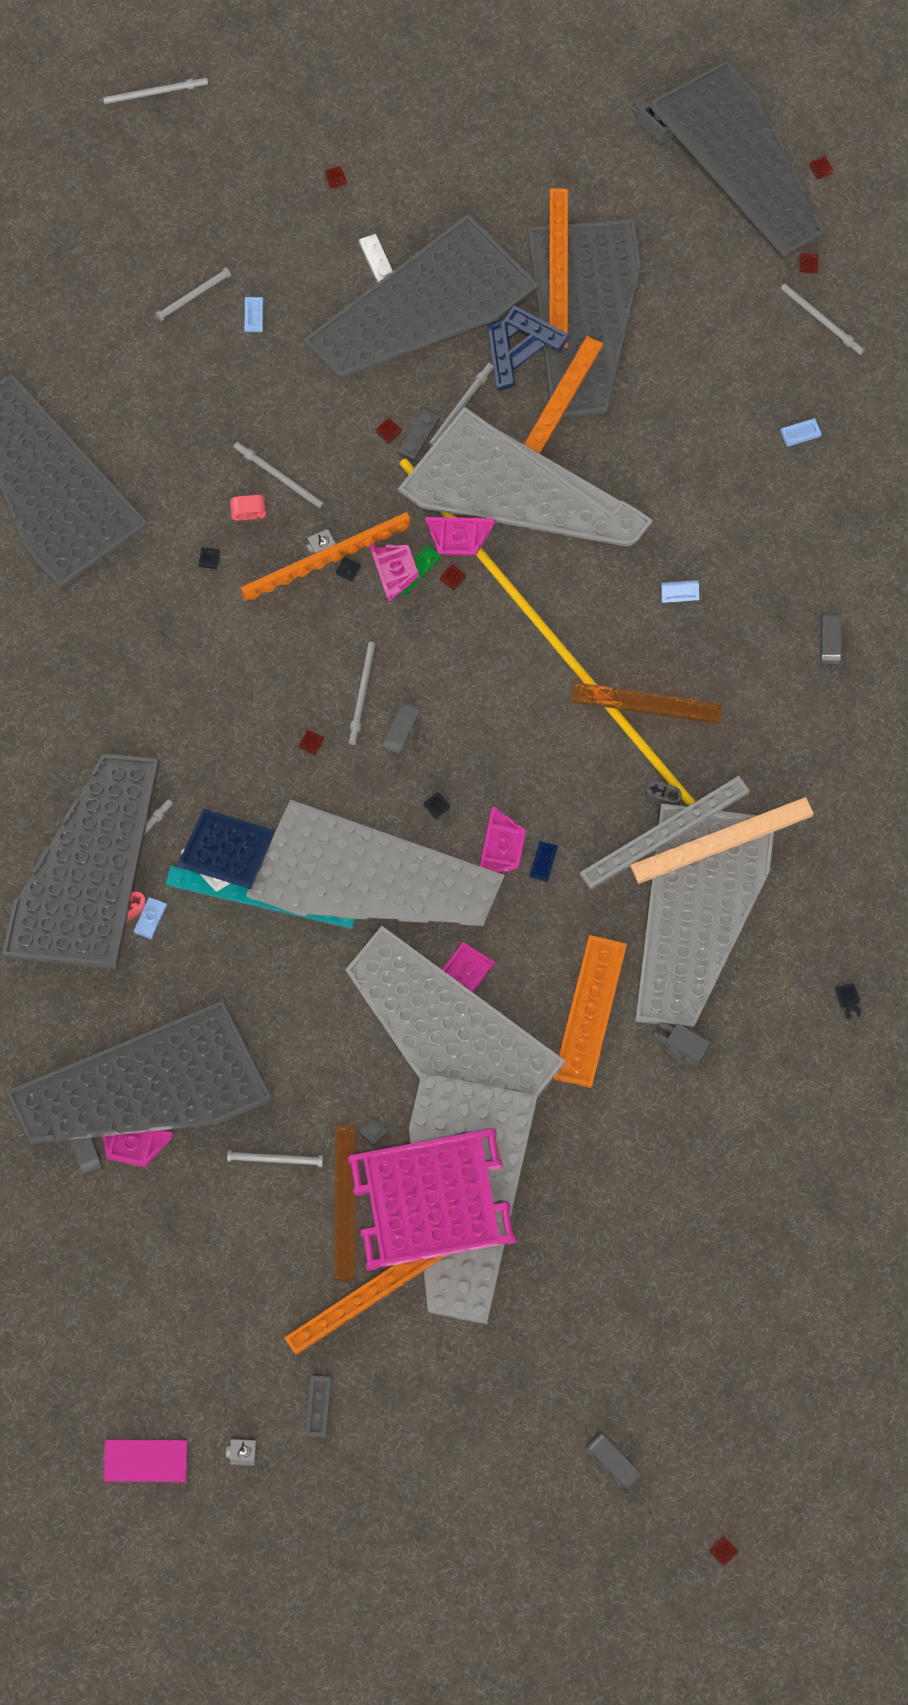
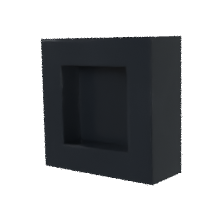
M202 547L199 567L217 569L220 550Z
M344 557L336 570V575L353 582L361 568V564Z
M439 792L425 801L423 805L435 819L450 809V804Z

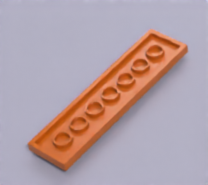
M589 935L559 1054L566 1063L554 1077V1080L592 1088L627 946L626 943Z

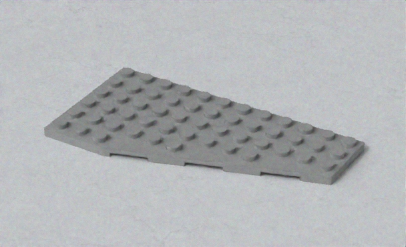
M290 800L272 838L253 887L247 891V897L300 916L312 914L351 919L384 918L399 919L398 921L428 923V921L455 922L460 923V925L484 926L505 875Z
M661 804L659 824L687 807ZM720 811L657 849L655 855L757 815ZM774 832L652 878L635 1022L658 1025L663 1022L674 1027L678 1023L685 1028L694 1029L769 875Z
M383 926L379 928L346 968V973L419 1080L422 1072L534 1094L539 1097L566 1063L556 1053Z
M422 1072L409 1126L410 1143L496 1129L497 1148L503 1168L488 1170L494 1205L510 1203L511 1210L509 1212L511 1217L538 1095ZM482 1139L486 1162L492 1161L488 1139ZM498 1212L496 1213L499 1235L505 1236L502 1213ZM505 1244L449 1254L424 1271L428 1313L487 1325Z

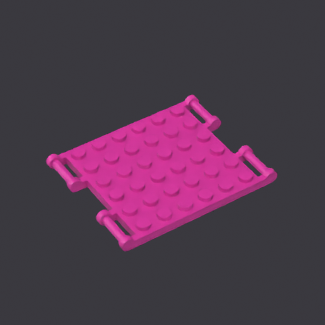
M496 1129L365 1152L348 1157L354 1181L353 1193L355 1196L370 1193L375 1227L360 1231L361 1238L364 1240L367 1258L365 1263L366 1270L371 1271L380 1267L517 1242L516 1235L513 1233L509 1212L511 1210L510 1203L495 1205L493 1203L488 1170L503 1168L497 1148ZM482 1139H488L492 1161L486 1162ZM363 1161L366 1169L367 1185H362L359 1163ZM498 1212L502 1213L505 1236L499 1235L496 1213ZM376 1235L381 1258L377 1260L374 1257L371 1239L372 1236Z

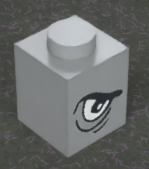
M327 529L308 537L306 549L311 556L335 545V542Z
M231 1439V1446H227L226 1458H230V1464L255 1465L256 1441Z

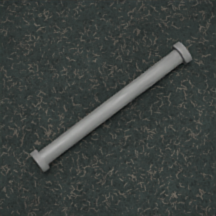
M226 267L223 268L222 272L164 310L157 311L155 313L156 317L162 322L166 316L226 277H231L230 271Z
M228 1150L227 1162L240 1160L323 1166V1155L308 1157L232 1152V1150Z

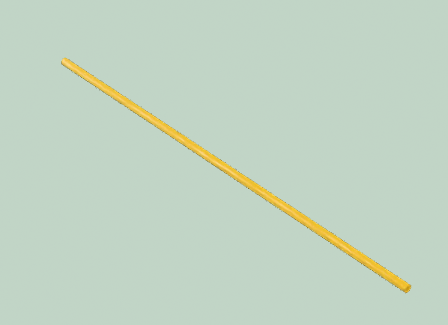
M407 458L400 462V466L409 475L414 469ZM440 512L443 517L456 518L454 514ZM481 547L476 555L666 782L680 789L682 801L687 806L695 803L696 801Z

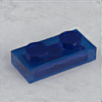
M539 841L529 878L545 882L549 881L558 849L557 845Z

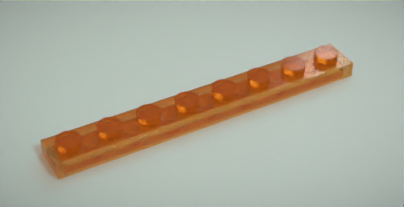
M578 682L572 683L570 702L713 724H719L721 718L722 704Z
M336 1126L334 1281H355V1195L353 1193L352 1169L348 1163V1157L355 1155L356 1126Z

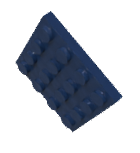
M203 809L181 855L178 867L252 889L276 830Z

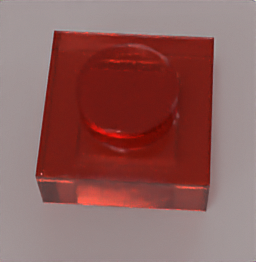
M826 156L813 160L809 164L816 179L833 174V168Z
M342 166L324 170L330 189L347 184Z
M801 253L799 272L817 273L819 254Z
M388 418L376 428V433L389 444L402 433V429Z
M452 564L440 576V581L452 590H455L466 579V574Z
M307 730L299 743V748L316 756L324 742V737Z
M725 1537L709 1551L723 1567L739 1552Z

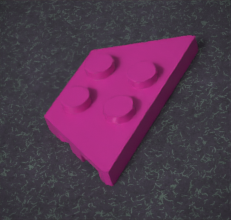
M425 517L440 555L476 556L496 523L494 518Z
M369 545L387 599L391 601L419 577L409 545H386L385 548Z
M493 806L480 867L501 874L519 869L526 830L520 825L515 824L508 816L506 817Z
M158 1130L102 1136L106 1157L109 1160L146 1168L173 1138V1132Z

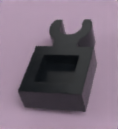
M852 983L835 988L840 1008H847L846 1018H851L850 1011H855L857 1017H860L861 1009L855 1005L860 1002L855 984Z

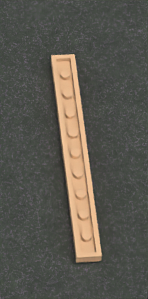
M805 797L631 864L630 868L637 883L640 884L810 818L814 813Z

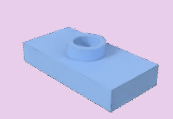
M245 297V332H263V297Z
M815 418L781 428L780 430L787 447L821 437V431Z
M698 580L661 583L662 603L699 600Z
M149 897L136 924L134 933L152 939L167 908V904Z

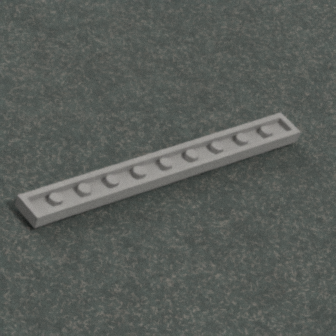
M739 776L586 868L580 872V877L588 888L592 890L625 870L631 864L638 862L749 794V789Z

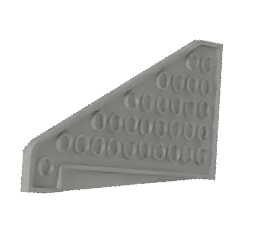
M466 407L461 410L398 488V492L423 509L471 518H494L497 523L620 546L635 544L653 522V520L624 501H619L489 425Z

